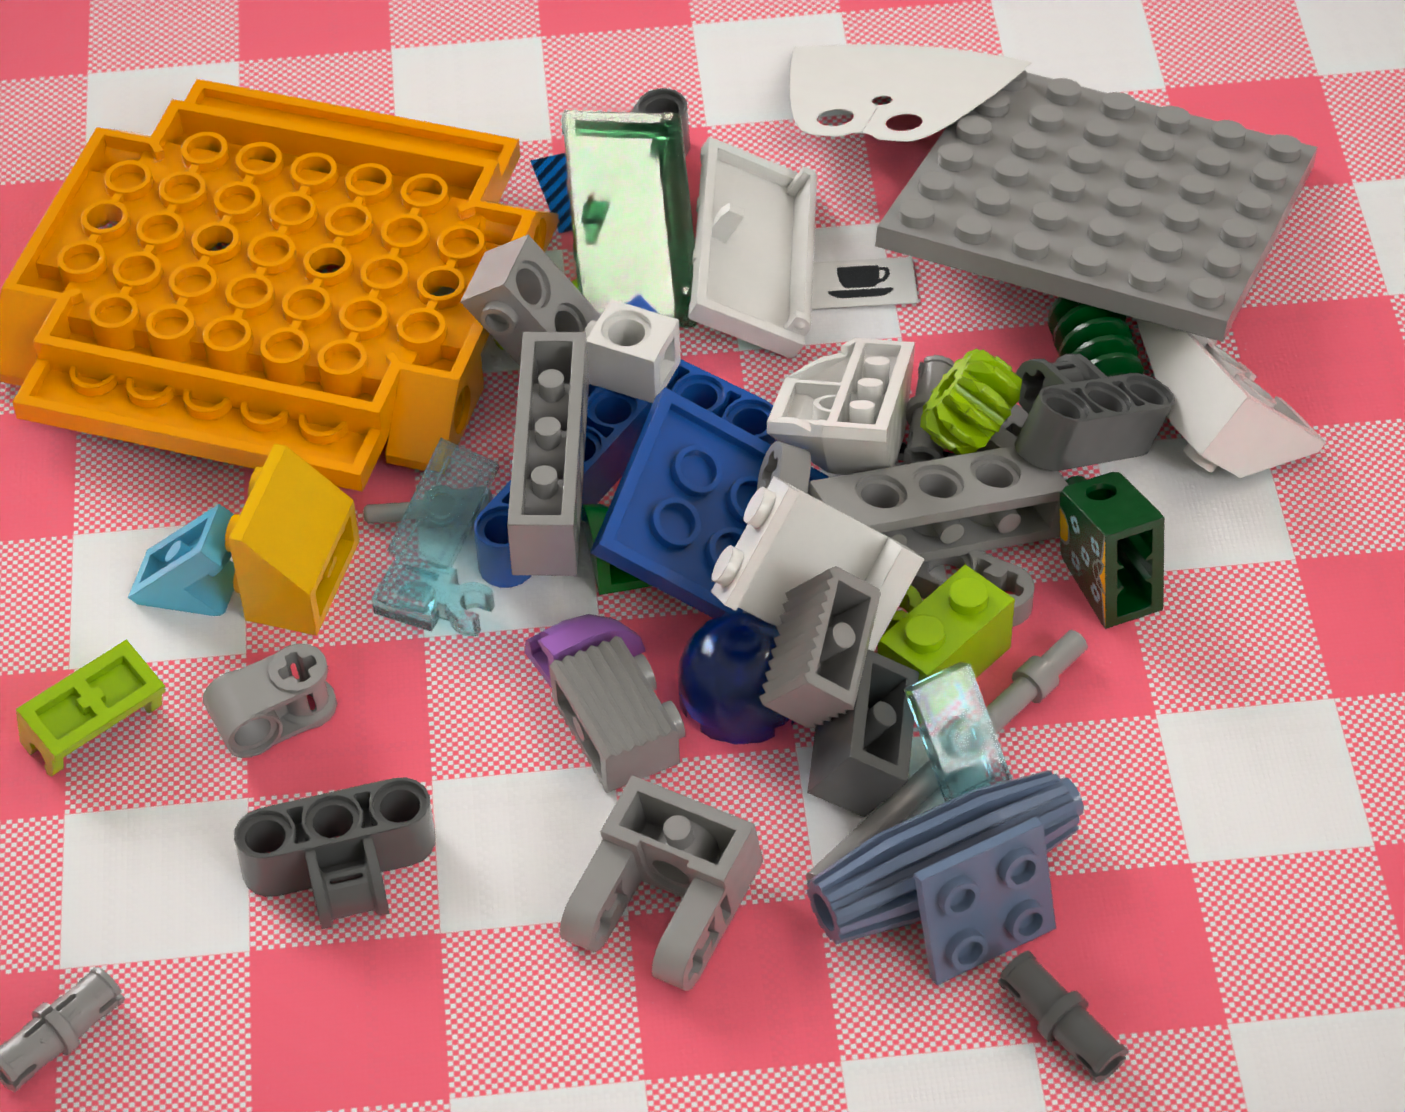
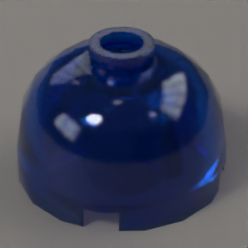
M746 611L725 613L708 620L686 642L677 670L680 709L686 718L689 713L692 719L700 723V731L711 739L736 745L761 743L775 737L776 728L785 725L790 720L763 706L759 696L765 694L762 685L769 682L765 673L771 670L768 661L774 659L771 650L777 647L774 638L780 635L777 630L778 626L770 624Z

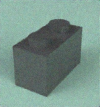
M868 649L854 710H847L846 714L839 713L838 718L832 717L831 721H824L823 725H816L807 793L865 818L908 782L919 678L918 671Z

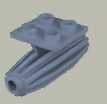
M1047 770L974 789L874 835L807 882V894L810 898L813 913H815L820 927L826 932V936L833 940L835 944L921 921L930 978L936 985H939L1056 929L1047 853L1078 831L1079 816L1084 812L1080 793L1070 779L1066 777L1061 779L1057 774H1052V771Z

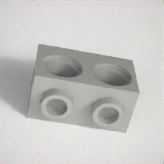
M529 234L486 251L460 301L519 366L521 362L523 332H584L591 320L598 321L601 316Z

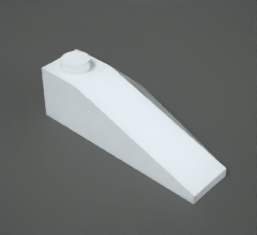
M1135 318L1156 380L1167 386L1174 395L1175 401L1168 413L1170 422L1188 442L1183 451L1202 468L1213 472L1217 466H1220L1237 477L1243 478L1318 453L1326 444L1324 439L1282 398L1277 396L1273 398L1256 384L1254 380L1257 376L1251 370L1217 347V340Z

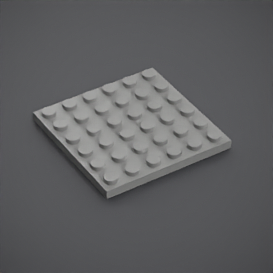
M1024 70L998 93L946 127L878 224L875 246L1223 342L1314 167L1318 147L1301 143L1298 139L1289 135L1278 134L1272 136L1245 129L1243 125L1235 121H1214L1191 115L1180 107H1160L1136 101L1132 96L1122 92L1105 93L1082 87L1071 79H1051L1028 73Z

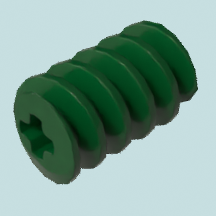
M1061 297L1054 301L1048 312V327L1053 335V343L1059 357L1070 353L1081 354L1088 358L1107 377L1130 373L1144 374L1143 365L1137 357L1138 350L1133 340H1131L1132 332L1126 323V315Z

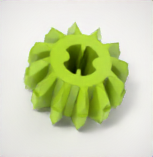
M984 349L971 350L962 359L956 360L953 367L947 374H943L942 380L931 391V397L923 405L920 427L931 435V440L945 450L948 449L957 455L977 452L979 448L987 445L990 438L1000 431L1004 421L1012 415L1011 410L1013 406L1020 400L1022 379L1000 357H994Z

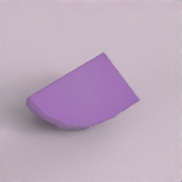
M586 614L564 620L525 640L524 653L551 687L550 665L554 660L562 661L566 655L574 656L579 650L586 652L591 645L598 647L602 641L610 642L614 636L622 638L633 657L646 650L641 637L621 622L610 617Z

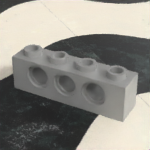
M523 332L507 523L512 575L577 576L589 394L586 332Z
M1015 446L813 480L809 483L808 494L907 546L923 557V562L966 555L973 550L982 552L1059 537L1060 492L1065 486H1068V483L1059 471L1040 469L1024 460L1016 451Z

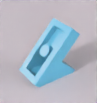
M218 504L149 548L128 598L138 605L209 616L223 615L234 591L233 578L235 569L233 562L230 561L232 554L225 549L227 525L234 514L221 504Z

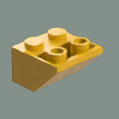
M275 443L264 466L256 467L251 475L248 486V499L241 513L234 514L227 525L225 549L232 554L235 569L233 588L236 593H240L245 621L317 636L360 542L354 500L290 448Z

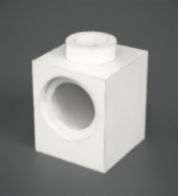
M611 299L598 321L591 320L585 328L589 384L653 403L655 397L667 386L681 362L679 319Z

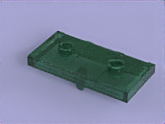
M564 110L561 126L565 142L568 175L567 191L570 197L574 240L573 256L576 261L578 290L600 314L603 313L611 299L628 303L640 294L659 314L679 319V328L695 327L697 322L690 320L688 317L692 294L694 267L692 260L695 238L681 116L671 112L655 114Z

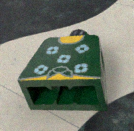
M1109 472L1090 479H1086L1083 476H1072L1065 481L1068 483V486H1065L1060 492V552L1064 563L1101 624L1107 629L1162 611L1164 602L1165 517L1119 472Z

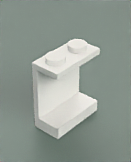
M774 476L768 488H759L751 498L744 514V522L747 523V526L736 546H728L718 558L712 573V581L716 583L711 593L727 607L735 611L739 607L778 627L783 624L780 615L785 613L782 604L788 601L785 593L822 572L837 566L880 590L881 595L868 647L869 650L874 652L920 569L924 558L907 546Z

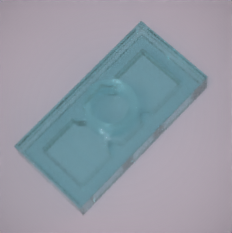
M440 438L387 549L388 554L447 580L500 468L498 462Z
M958 662L903 689L945 802L974 789L1012 780L970 663Z

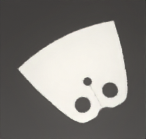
M842 44L794 47L789 75L792 115L798 128L810 135L840 137L848 134L862 133L871 135L878 140L916 141L946 128L984 103L1014 80L1032 62L988 53L914 45ZM882 96L892 99L889 104L876 105L872 102L873 99ZM830 110H847L854 115L850 122L839 126L823 125L817 120L819 115ZM902 114L916 115L923 120L919 127L907 131L891 130L886 126V122L890 118Z

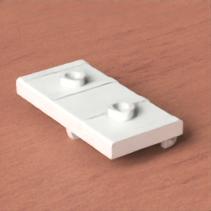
M709 136L701 147L700 155L701 174L696 208L698 214L695 249L693 250L692 260L694 265L692 294L688 317L690 320L787 358H794L804 347L805 336L811 328L817 174L812 169L804 166L798 173Z

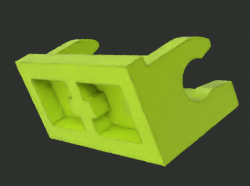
M126 639L16 708L20 743L30 755L39 750L45 761L44 767L47 774L53 776L64 769L63 758L124 718L143 706L147 713H151L161 707L162 694L166 692L165 685Z

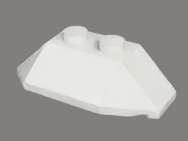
M853 338L841 345V353L820 357L788 375L783 381L767 420V434L782 443L808 450L811 454V462L827 473L847 475L894 467L906 431V410L910 397L915 342Z

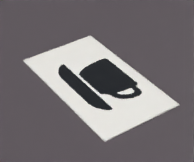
M912 257L813 262L811 310L919 303Z

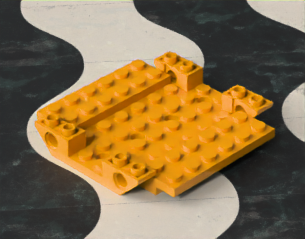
M196 79L184 101L171 100L151 136L96 127L1 288L0 382L21 386L12 402L17 419L253 469L264 466L274 443L285 445L334 485L363 492L387 439L386 463L445 475L484 389L481 353L490 335L460 301L486 251L529 234L538 246L546 252L559 223L558 214L499 203L521 156L519 139ZM110 221L118 223L117 225L111 228L98 229L100 227L105 226ZM218 243L230 244L222 250H208L215 247ZM329 265H338L342 267L339 270L332 273L319 272L327 268ZM441 287L455 289L453 293L445 296L432 295Z

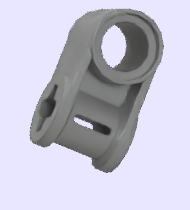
M309 644L286 646L277 653L242 669L224 673L214 679L207 686L203 694V704L227 749L233 756L239 758H250L260 755L273 745L304 731L322 726L334 715L337 700L333 687L325 681L329 670L325 655L317 647ZM292 663L296 664L299 679L292 675L290 668ZM307 695L312 696L314 699V710H310Z

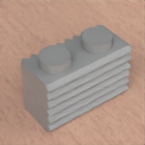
M837 566L822 572L785 593L788 601L782 604L785 613L780 615L783 624L777 627L780 634L774 638L777 647L771 650L774 659L768 661L771 670L765 673L769 682L762 685L765 694L759 696L763 706L807 728H816L817 724L823 725L824 721H831L832 717L838 718L839 713L846 714L847 710H854L881 595L880 590Z
M614 636L610 642L602 641L598 647L591 645L586 652L579 650L574 656L566 655L562 661L554 660L550 665V677L554 704L558 707L560 715L564 717L566 725L569 726L571 734L575 736L577 744L580 745L583 754L586 755L594 773L597 774L599 782L603 784L605 792L608 793L626 786L632 775L643 779L680 763L679 739L685 737V727L681 715L671 700L661 703L654 692L657 689L656 679L647 658L643 654L633 657L622 638Z

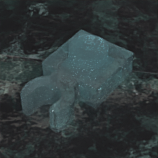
M400 551L371 597L374 614L431 632L441 618L450 621L452 628L465 636H478L481 631L479 614L466 610L481 608L492 612L495 607L493 590L489 586L478 582L459 585L457 569Z

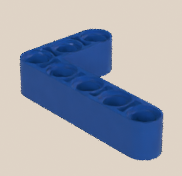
M681 359L666 388L771 445L778 441L767 434V420L774 405ZM597 387L589 395L582 504H597L622 477L653 403L602 387ZM511 480L479 513L474 523L479 572L482 579L490 585L499 588H512L521 585L532 576L512 575L507 527Z

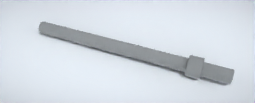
M1069 630L1041 657H1030L1013 673V683L911 776L904 786L884 801L806 874L807 882L874 835L902 823L1030 702H1041L1059 685V675L1087 650L1088 645L1084 637L1077 631Z

